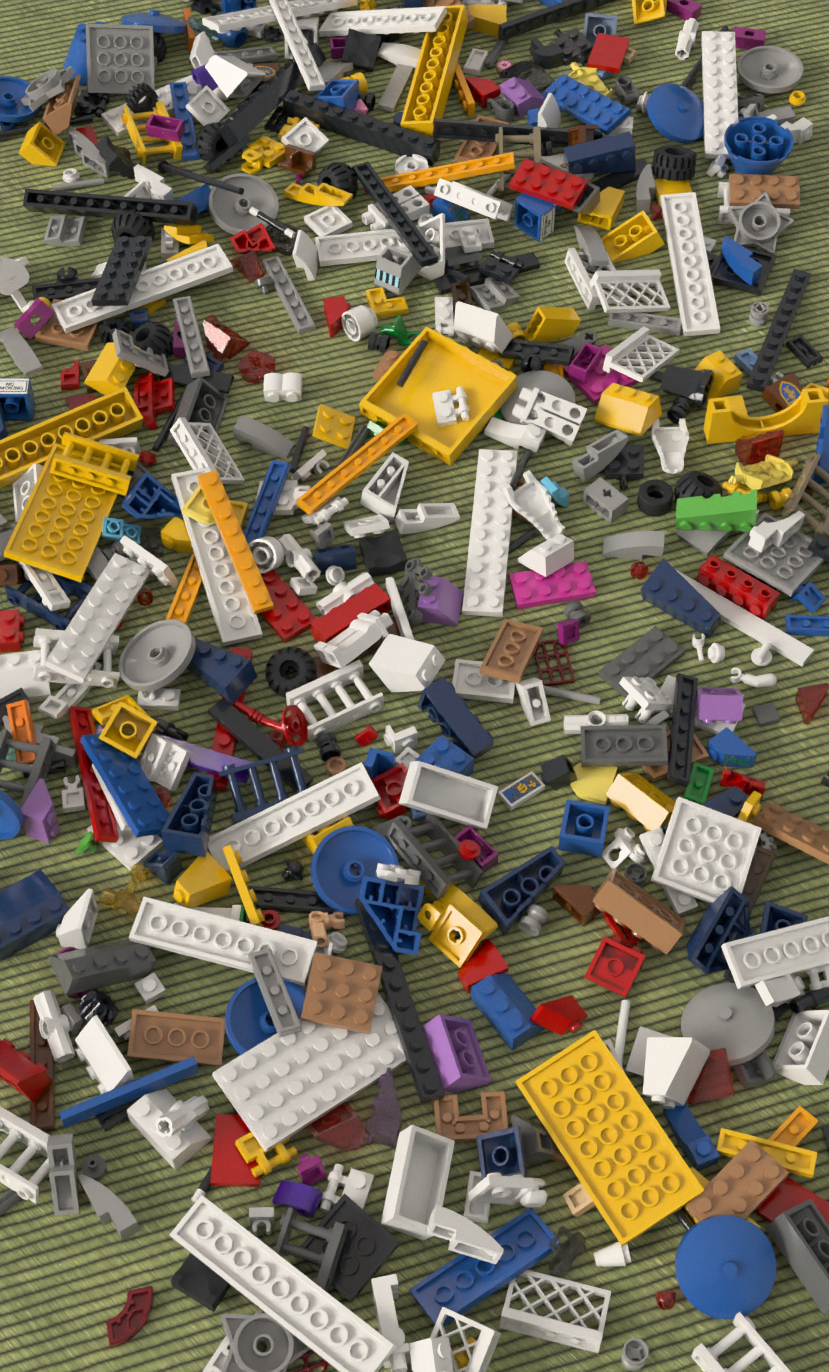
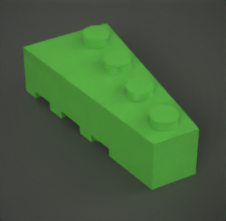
M757 489L750 490V494H741V491L732 492V496L724 497L721 494H713V496L707 499L703 496L677 499L676 529L683 531L721 530L724 532H750L756 526Z

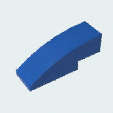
M724 236L721 251L725 260L742 280L749 285H753L760 279L763 265L752 259L753 252L731 238Z

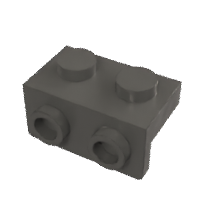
M462 245L445 249V265L452 269L461 268L463 263H467L468 266L478 264L477 260L483 259L481 252L464 253Z
M765 1050L750 1061L732 1065L743 1088L764 1086L777 1074Z

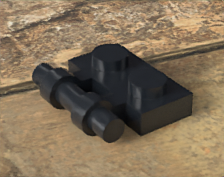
M82 90L74 110L75 117L95 114L96 117L101 118V114L105 113L106 105L110 101V94L99 96V94L88 93V90Z
M492 250L490 253L491 258L487 257L482 262L478 272L510 285L518 276L519 269H523L524 262L519 261L516 257H508L501 251L496 252Z

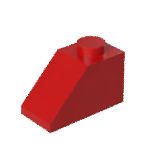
M465 77L474 101L483 109L487 108V99L499 97L501 93L500 88L491 79Z
M345 296L323 299L324 314L330 337H334L343 328L342 314L351 309L350 303H346Z
M569 995L540 1004L530 1017V1020L559 1035H565L568 1033L575 1034L583 1027L582 1023L588 1015L575 998Z

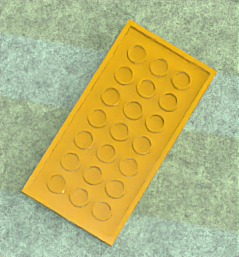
M54 443L4 550L3 556L81 582L101 537L103 518H109L118 493L50 473L55 453L63 455L66 448ZM73 449L70 458L81 461L84 453ZM92 456L89 463L100 467L103 459ZM110 462L108 469L119 472L121 465Z
M593 1030L515 1081L621 1245L630 1243L705 1192L596 1030Z

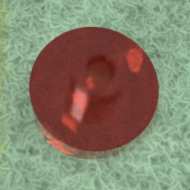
M653 203L650 207V210L653 212L650 219L656 221L658 217L663 219L662 208Z
M163 786L155 787L154 790L165 808L168 807L172 800L169 789Z

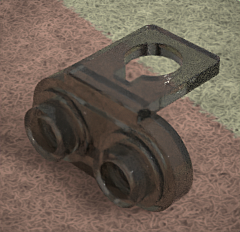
M565 1226L559 1228L548 1244L556 1253L548 1266V1270L553 1275L565 1276L571 1271L573 1261L586 1250L585 1237L580 1232L572 1234ZM562 1236H566L568 1239L565 1241L562 1247L559 1248V1239Z

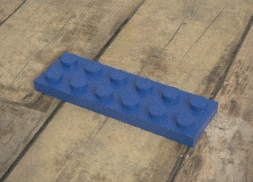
M562 74L541 93L545 99L548 93H552L561 111L587 125H598L597 130L606 135H609L632 114L628 107L565 74Z
M101 733L83 735L80 740L81 744L135 837L161 834V830L170 815L137 760L100 740L98 737Z
M529 1208L490 1234L504 1249L502 1256L496 1264L461 1254L409 1289L410 1295L434 1326L442 1307L462 1315L561 1247L558 1238L532 1208ZM447 1315L443 1326H446L455 1318Z

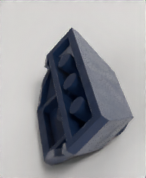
M729 887L707 907L687 942L688 960L705 974L728 970L729 965L721 946L727 942L746 938L750 933L749 900L734 887Z

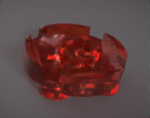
M258 350L249 351L239 362L241 377L246 382L259 384V381L264 380L265 374L276 373L275 358Z

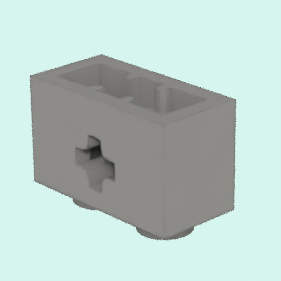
M601 477L584 489L583 502L609 523H613L627 512L629 499L624 493L619 492Z

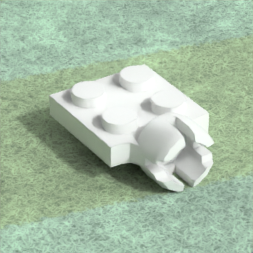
M286 480L273 515H293L295 509H301L296 505V500L312 487L308 485L299 486L297 480ZM264 481L259 483L257 497Z
M490 1173L468 1192L469 1202L514 1205L520 1202L521 1205L528 1208H540L547 1200V1193L545 1190H539V1187L546 1186V1183L540 1178H524L520 1174L502 1176L501 1173Z

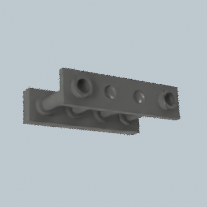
M3 728L0 735V774L2 768L30 774L29 780L25 785L0 779V788L23 793L21 803L18 804L21 809L39 778L44 779L45 782L57 745L51 738L43 737L38 745L12 740V734ZM9 748L28 751L37 755L35 762L31 765L7 760L6 756Z
M427 813L421 825L408 829L401 820L393 821L385 836L412 869L421 871L420 879L436 899L443 898L450 885L457 881L465 880L471 888H475L484 873L474 860L467 861L461 858L458 850L460 844L435 815ZM426 833L432 841L420 844L414 836ZM438 848L444 857L433 860L427 851ZM452 864L458 872L446 875L440 867Z
M289 1207L287 1213H283L281 1217L280 1227L282 1229L274 1251L282 1258L286 1253L317 1263L318 1267H320L318 1277L308 1278L328 1293L349 1228L344 1224L335 1222L334 1227L327 1229L296 1219L298 1212ZM292 1229L326 1239V1242H328L326 1252L320 1254L289 1244Z

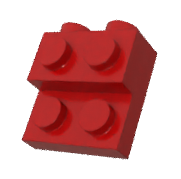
M19 609L0 611V653L21 652L22 643H25V634L22 631V627H25V616L21 615Z
M404 763L371 780L380 797V800L375 802L378 806L375 810L380 819L385 818L389 821L407 813V806L399 804L408 772Z
M604 936L584 978L626 998L647 958L643 955V950L635 946H631V948L622 945L623 941L614 936H611L610 939Z

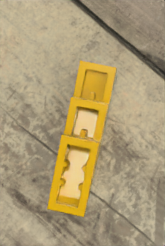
M291 183L284 190L283 197L312 205L344 206L353 197V194L322 183L320 186L310 183L300 186Z
M422 881L419 883V885L425 886V894L435 901L443 902L447 907L455 903L487 932L482 940L498 928V924L455 885H450L443 898L436 899Z

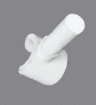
M703 633L701 634V639H696L695 634H693L692 646L697 649L699 662H704L702 647L704 646L705 635Z

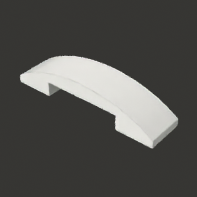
M96 662L91 670L102 671L103 664ZM67 683L55 697L50 695L41 704L38 711L58 719L68 713L70 706H77L92 686Z

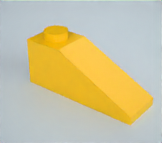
M173 517L161 530L162 544L177 552L192 553L193 548L185 521L178 517Z

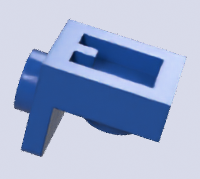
M809 581L805 585L801 584L789 600L794 602L798 599L813 613L827 598Z

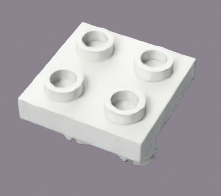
M623 677L619 682L629 693L622 702V705L627 710L633 711L637 703H639L641 708L635 715V719H638L637 721L642 724L648 721L654 711H663L664 709L671 711L674 703L669 699V695L656 686L657 683L649 677Z

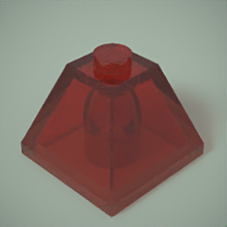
M207 320L203 322L207 348L218 359H232L251 343L224 324Z
M779 429L738 438L735 453L743 466L765 461L767 454L779 457L785 431Z
M347 1102L342 1103L306 1126L307 1130L317 1141L344 1151L357 1150L364 1143L368 1142L359 1115Z

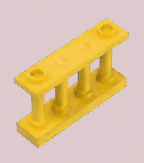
M163 101L156 102V109L151 112L130 114L128 107L124 106L121 120L126 125L136 148V156L140 158L142 165L146 164V155L170 152L175 160H182L183 146L181 141L176 142L151 136L140 137L139 132L147 131L146 124L135 125L134 123L135 120L149 119L151 114L169 117ZM159 141L168 143L167 146L145 148L143 144Z
M64 432L61 445L66 448L63 455L55 453L50 473L126 496L131 476L127 475L128 470L135 472L139 454ZM73 449L84 453L81 461L70 458ZM92 456L103 459L100 467L89 463ZM110 462L121 465L120 471L109 470Z

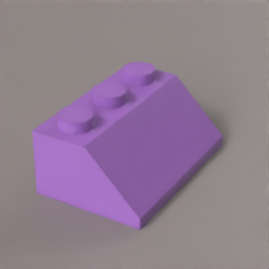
M439 1014L422 1027L444 1091L459 1093L492 1082L471 1020Z

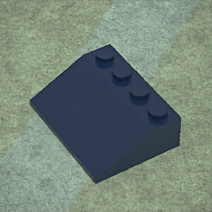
M41 869L0 891V962L55 932L58 924L62 923L64 915L70 910L60 892Z

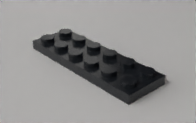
M117 237L91 299L93 306H128L152 246V237Z

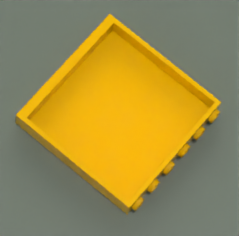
M426 326L359 403L361 415L371 421H381L387 426L405 412L418 423V428L407 437L408 442L451 466L517 389V376L512 371L501 368L497 363H492L485 359L481 354L470 351L468 347L459 345L452 338H447L437 330H432ZM421 340H426L428 345L404 386L399 387L396 384ZM463 387L464 392L467 394L466 403L470 408V419L462 421V417L456 418L457 424L438 427L432 393L451 390V395H456V388ZM459 403L453 404L454 409L459 408Z

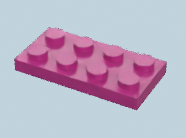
M586 561L567 564L547 577L534 570L510 573L508 577L518 610L596 597V590Z

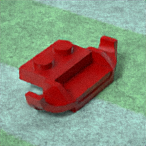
M151 371L142 374L134 382V402L143 417V423L149 431L158 428L155 420L158 414L175 410L174 380L168 378L156 382L154 377L157 374Z

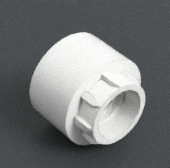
M359 305L342 314V325L345 333L351 340L359 341L370 336V333L375 331L378 319L371 308Z
M266 536L253 540L248 544L260 573L272 571L282 564L284 549L277 539ZM263 551L266 552L267 558L264 557Z

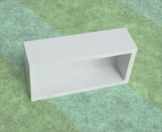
M421 761L410 762L399 804L476 829H487L498 786Z
M411 1125L399 1133L380 1225L423 1241L433 1236L426 1233L435 1206H443L454 1140L415 1125Z

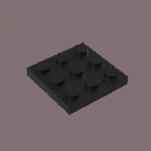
M746 248L753 252L752 259L763 265L760 279L753 285H749L732 270L721 251L711 273L712 283L761 296L776 261V255Z
M344 1193L317 1226L330 1229V1227H334L335 1222H338L349 1228L331 1285L350 1302H353L401 1243ZM310 1234L300 1247L321 1254L326 1252L328 1242L324 1238ZM305 1260L319 1273L320 1267H318L317 1263Z

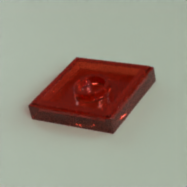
M726 1048L710 1050V1054L687 1098L688 1104L735 1096Z

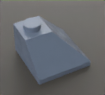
M586 13L583 36L592 46L595 44L598 33L616 36L618 16Z

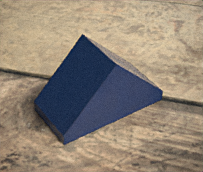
M156 851L142 865L166 885H169L183 871L180 855L176 851Z

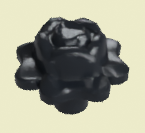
M269 26L268 29H264L262 37L265 42L274 43L280 40L282 33L279 32V28Z
M284 859L285 872L281 874L282 878L285 881H288L290 878L302 881V872L304 871L302 864L297 859L292 861Z

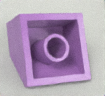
M512 77L500 84L501 94H505L514 103V113L519 118L527 115V110L539 108L545 101L542 94L528 80Z
M432 576L427 581L423 579L422 584L427 583L431 585L433 590L428 597L420 594L417 609L423 612L421 622L458 626L464 592L444 577Z
M697 687L696 700L699 720H702L704 723H715V720H723V723L736 724V721H742L743 695L738 688Z
M39 778L21 808L24 817L23 828L26 836L49 844L52 838L57 836L60 826L44 779Z

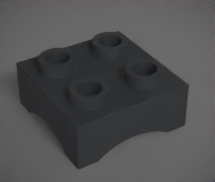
M349 28L342 62L353 63L355 68L373 72L381 36L365 34Z
M104 136L96 145L100 151L99 155L105 159V164L109 169H115L122 177H128L132 180L135 177L134 167L136 165L131 161L129 150L125 147L115 146L109 137Z
M398 530L390 531L379 537L359 538L362 558L367 573L371 577L405 570L408 559L403 550Z
M192 1253L188 1255L185 1262L171 1278L174 1288L213 1312L231 1287L227 1281Z

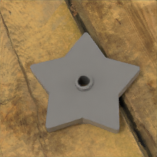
M70 66L61 72L57 69H51L43 73L26 88L25 93L27 95L20 100L24 106L28 105L32 112L35 111L48 99L65 91V83L75 73L74 69Z
M766 192L747 206L728 207L727 210L736 227L734 241L743 247L754 246L772 255L775 253L777 236L794 222V219L777 211Z
M262 1309L254 1315L222 1314L221 1316L230 1345L222 1372H286L289 1364L310 1350L307 1345ZM262 1342L266 1345L265 1352L261 1353L257 1350L258 1343Z

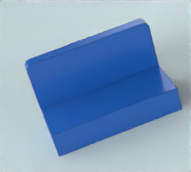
M370 747L364 768L372 780L396 766L394 753Z

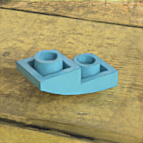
M547 476L540 480L541 484L558 504L565 507L570 505L568 500L570 495L564 487H560L555 481L551 482Z
M103 518L102 537L120 542L125 535L140 545L141 526L123 523L121 519Z

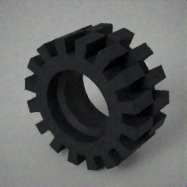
M138 83L137 87L134 85L132 87L133 90L128 91L130 95H126L128 98L126 99V105L134 114L153 111V107L156 108L155 103L159 101L157 99L159 97L148 84L142 83L141 85Z

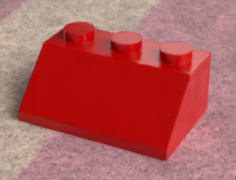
M4 1038L0 1040V1079L34 1103L52 1081L46 1074L48 1069L38 1061L33 1064L30 1061L32 1058L23 1050L15 1051L14 1048L16 1046Z

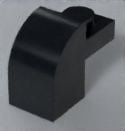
M537 37L531 39L529 51L531 56H533L534 66L540 69H554L563 65L564 51L557 43L544 46Z

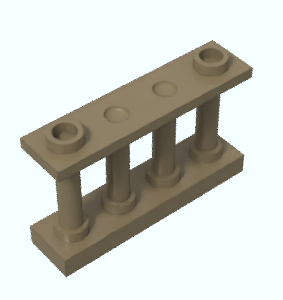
M499 127V133L495 134V144H499V155L514 152L515 158H530V160L537 163L541 160L540 127H533V133H530V135H503V127ZM529 142L533 144V149H530V151H503V143ZM519 167L508 171H499L500 181H497L496 188L497 192H500V198H504V190H513L509 188V183H504V174H515Z
M819 453L812 458L808 457L803 463L804 469L790 497L783 504L784 510L781 516L785 517L792 511L794 513L797 511L804 513V520L814 527L812 539L817 532L825 537L829 535V492L811 479L814 472L829 483V473L817 465L821 457ZM807 485L827 500L826 507L804 492ZM800 499L820 513V521L798 506Z

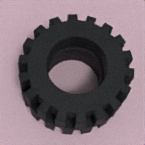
M680 146L659 147L654 151L652 173L659 178L670 181L692 179L695 175L697 154L688 148Z

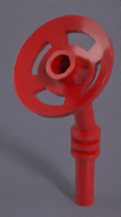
M238 700L232 705L247 715L249 720L252 719V722H256L257 725L262 724L283 732L291 745L299 747L305 744L308 736V725L304 713L298 706H287L282 713V723L264 717L265 714H261L255 708L251 709ZM290 711L289 716L285 718L286 713ZM299 735V739L295 742L293 737Z

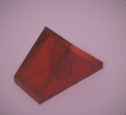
M254 250L231 260V263L249 283L265 276Z
M828 683L798 688L795 701L804 724H810L825 700L829 690Z

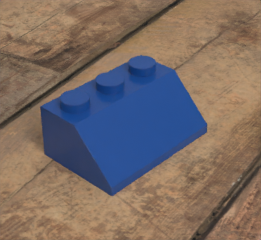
M508 973L489 975L472 986L471 1000L511 1051L546 1029L530 1020L536 1008Z

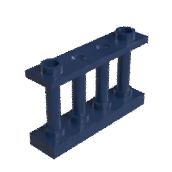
M52 573L68 598L75 596L80 599L63 617L40 604L42 597L39 593L32 599L24 595L33 585L30 580H26L17 590L8 585L5 587L7 599L11 604L20 606L55 626L57 630L62 631L66 630L92 589L91 586L82 581L78 582Z
M294 746L285 749V754L236 767L235 763L222 767L223 771L219 772V777L227 775L236 806L234 809L235 813L230 814L233 823L247 819L290 798L289 794L285 792L277 760L289 757L298 787L297 794L308 789L298 759V754L304 753V748L298 750V747ZM267 763L269 764L278 795L276 797L277 801L268 803V799L265 800L256 766ZM248 769L257 800L255 803L256 807L250 809L247 808V805L244 806L235 772Z

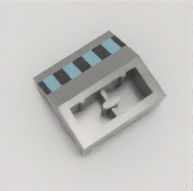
M387 245L377 258L374 284L397 295H401L421 270V267L412 254Z

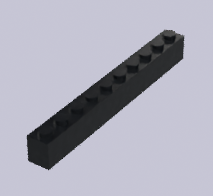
M316 42L311 45L307 43L317 67H319L327 58ZM292 56L293 60L290 59L284 63V68L281 67L275 72L276 76L273 75L266 80L267 84L261 85L257 89L258 92L251 94L248 97L249 101L246 100L239 105L240 109L234 110L230 114L231 117H227L221 122L222 126L217 130L229 147L240 142L283 101V98L290 90H295L304 81L294 56Z
M290 90L283 98L284 116L289 114L291 118L298 117L301 120L306 117L308 120L314 121L315 124H319L322 129L400 156L407 155V157H412V154L423 156L431 167L440 157V140L294 90Z
M26 188L23 206L30 212L114 219L123 210L138 209V211H141L139 213L142 217H147L152 222L196 226L198 208L192 202Z

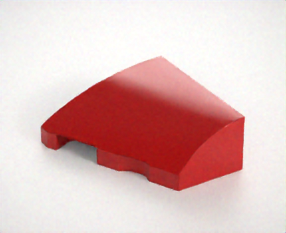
M262 222L248 231L244 229L230 238L238 254L276 250Z
M725 768L722 771L720 786L730 788L736 786L749 797L756 791L762 794L761 799L763 798L765 781Z
M488 938L458 971L457 976L468 994L471 993L472 986L489 975L505 974L508 972L509 967Z

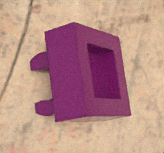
M571 619L556 623L560 644L566 645L580 640L578 620Z
M308 1154L299 1157L302 1164L296 1167L302 1184L311 1186L327 1177L323 1162L318 1155L310 1158Z

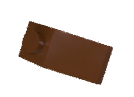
M557 884L553 887L552 898L583 927L602 912L593 902L597 891L592 890L589 886Z

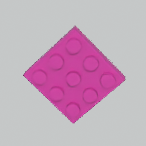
M607 344L600 347L603 348L602 359L585 383L569 377V366H562L563 374L593 405L599 403L602 393L612 383L626 387L639 383V381L616 370H612L610 373L603 370L606 354L612 350ZM586 363L580 365L583 369H587L589 366Z

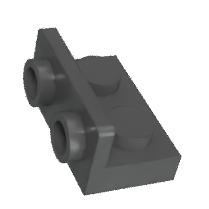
M753 92L737 96L738 112L742 108L747 109L750 104H757L758 112L765 111L763 95Z

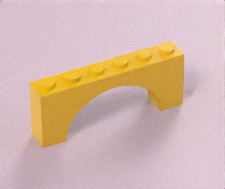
M821 387L802 389L798 399L786 409L767 416L747 417L731 410L728 397L708 399L703 429L707 444L819 433L821 413L826 400Z

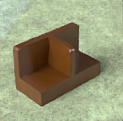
M578 125L569 128L568 146L593 141V130L598 129V125Z
M288 144L285 146V159L278 162L277 167L306 175L316 169L317 153Z

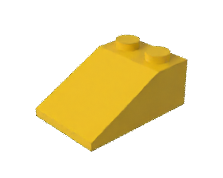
M632 0L634 25L666 17L667 0Z
M644 210L601 238L606 252L613 263L651 254L665 244Z

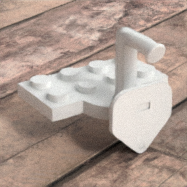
M0 256V293L11 295L21 312L24 313L34 302L30 301L27 304L19 291L29 281V273L25 268L29 261L26 256L15 260Z

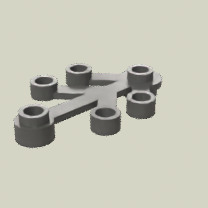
M413 558L406 563V574L399 585L396 584L403 607L409 598V608L405 613L408 622L416 626L423 618V612L417 609V590L425 597H428L433 590L431 585L427 583L422 584L417 581V577L419 576L427 581L432 577L433 571L428 567H424L420 559Z

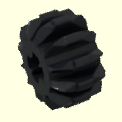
M116 317L112 320L109 318L108 321H103V324L99 326L100 339L105 345L114 342L112 333L115 329L130 335V327L128 323H125L124 319L118 320Z
M90 990L79 1002L78 1010L81 1012L80 1015L86 1019V1022H89L92 1017L97 1015L103 1026L107 1027L113 1023L118 1015L119 1009L115 1006L116 1002L111 1000L110 996H107L104 991Z

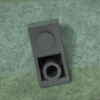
M518 1115L511 1116L512 1128L521 1127L525 1164L535 1166L556 1156L553 1140L545 1128L531 1119Z

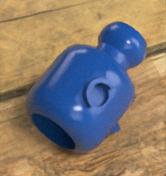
M242 27L239 31L227 30V33L223 34L216 31V34L223 42V46L236 49L246 42L248 31L246 27Z

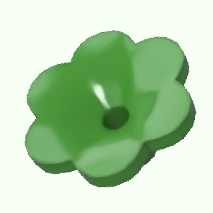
M89 831L80 841L75 851L78 855H81L84 850L94 853L97 849V846L91 842L94 838L93 832Z

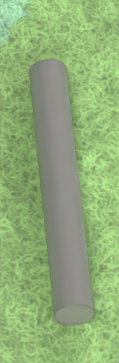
M104 178L55 184L52 187L53 191H63L105 184Z
M543 685L544 692L547 695L600 705L601 697Z

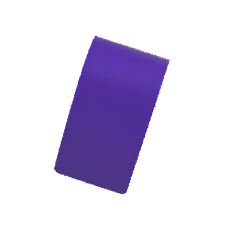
M207 64L191 71L192 78L196 84L201 85L202 89L206 85L212 91L218 87L216 81L205 68Z
M281 1181L272 1203L290 1206L299 1215L313 1218L323 1193L309 1185Z

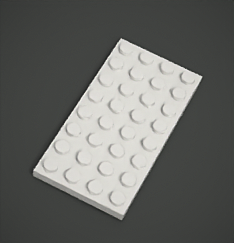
M378 993L369 1034L299 1019L302 1031L281 1038L276 1033L213 1072V1078L265 1152L407 1063L390 1009Z

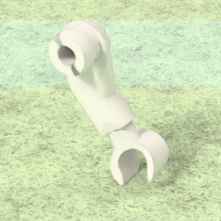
M739 668L731 670V674H739L736 677H730L732 683L743 681L744 684L757 688H773L777 683V678L772 673L754 676L747 673L746 675L742 674Z

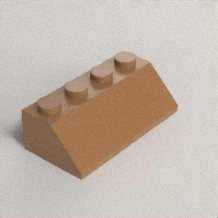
M79 74L65 83V91L53 96L48 101L43 120L55 135L59 132L64 133L69 129L78 98L81 79Z
M614 868L610 871L593 898L595 906L600 911L611 914L618 924L629 927L636 937L647 940L657 952H663L667 955L683 934L686 923L684 918Z

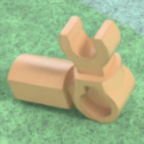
M313 911L309 914V930H311L312 940L318 941L317 948L327 946L328 937L326 930L329 927L335 929L345 928L343 912L328 914V912Z

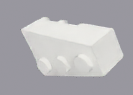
M392 452L363 489L360 504L376 514H381L393 523L409 461Z

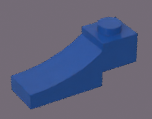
M685 1102L684 1106H675V1109H663V1114L683 1154H687L693 1168L700 1171L717 1164L720 1155L710 1136L706 1135L696 1121L687 1103Z

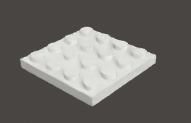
M678 797L651 881L711 904L731 886L742 894L762 828Z

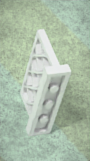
M568 248L565 258L568 271L587 309L595 310L596 305L602 304L596 288H591L590 281L596 271H603L602 268L609 271L616 269L609 256L608 266L596 268L590 266L589 259H586L588 263L581 260L585 259L584 252H577L575 248ZM586 269L594 272V274L592 275L588 273ZM623 287L618 288L619 290H621V291L624 292V293H626V291H627V290L624 289ZM614 292L611 294L619 301L621 300V297L615 295Z
M659 269L596 271L590 281L591 288H596L605 313L669 311L671 308L659 280L662 276ZM655 286H656L657 292H655L654 290L650 289L649 287H655ZM623 287V288L626 289L627 291H626V293H624V292H622L621 290H619L618 288ZM633 287H639V288H641L643 291L640 293L639 291H637V290L634 289ZM602 288H608L611 292L607 293ZM614 292L621 297V300L619 301L611 294ZM630 292L638 298L634 300L627 294ZM647 292L648 294L653 296V299H649L648 297L643 295V293ZM656 298L661 301L663 305L654 302V299ZM623 299L631 303L632 306L622 303ZM641 299L648 305L644 306L641 303H639L638 300ZM607 300L613 302L617 306L609 307Z
M643 326L606 354L603 370L608 373L616 370L642 383L676 357L680 349L648 335L650 329Z
M179 417L170 429V432L192 469L210 467L211 471L217 470L218 475L222 476L220 477L222 484H243L245 481L244 477L211 423L187 422L185 417ZM216 464L224 468L225 471L216 466Z
M526 1270L519 1275L520 1277L527 1278L531 1285L522 1290L515 1282L516 1278L510 1281L499 1328L599 1353L611 1291ZM544 1283L552 1284L556 1291L545 1296L539 1286ZM535 1289L541 1299L530 1304L524 1294ZM572 1289L577 1291L580 1297L569 1302L564 1292ZM559 1295L565 1305L555 1310L549 1300ZM594 1295L605 1298L604 1304L594 1308L588 1298ZM518 1297L521 1298L526 1306L521 1310L509 1308L510 1302ZM584 1302L590 1312L580 1317L574 1306ZM543 1303L550 1311V1314L544 1317L537 1315L534 1308ZM569 1309L575 1320L570 1323L563 1322L559 1314ZM594 1316L599 1323L598 1330L587 1328L583 1321Z
M442 1307L430 1338H438L440 1331L442 1334L440 1337H451L460 1333L464 1347L453 1352L451 1349L454 1372H486L501 1333ZM449 1315L455 1318L458 1329L446 1334L443 1323L446 1316ZM461 1321L468 1325L462 1327ZM471 1327L481 1330L478 1340L468 1344L464 1331ZM467 1351L470 1359L468 1365L458 1369L454 1355Z

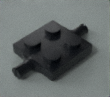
M577 28L566 34H563L559 29L555 30L554 35L557 36V39L550 42L549 45L557 43L564 51L563 64L567 66L572 62L579 61L583 66L587 65L588 60L585 56L592 52V44Z
M628 440L619 454L605 467V479L620 480L621 490H623V484L624 490L628 488V480L643 479L644 445H629Z

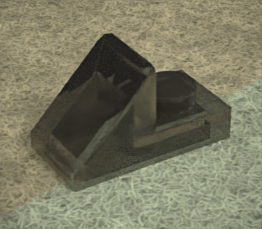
M161 524L141 527L143 548L156 558L164 557Z

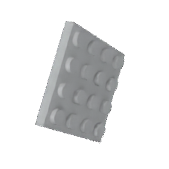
M86 24L88 93L130 94L128 91L133 90L132 87L134 85L137 87L138 83L141 85L142 83L148 84L155 91L153 26Z
M764 513L756 521V526H759L763 521L771 523L779 520ZM799 531L780 547L771 544L762 553L748 545L751 538L749 536L750 532H745L724 552L723 559L790 597L825 562L824 559L807 550L813 539Z

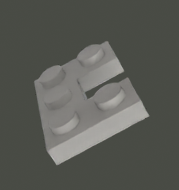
M115 329L112 336L118 358L123 361H129L137 367L148 369L157 375L160 374L165 377L168 374L169 369L165 354H161V356L154 355L150 347H147L146 351L134 347L132 335Z

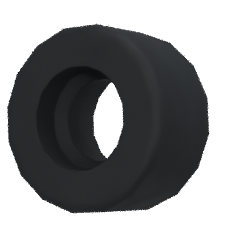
M659 479L645 481L638 491L637 505L640 511L651 517H659L670 511L673 502V489L671 486Z

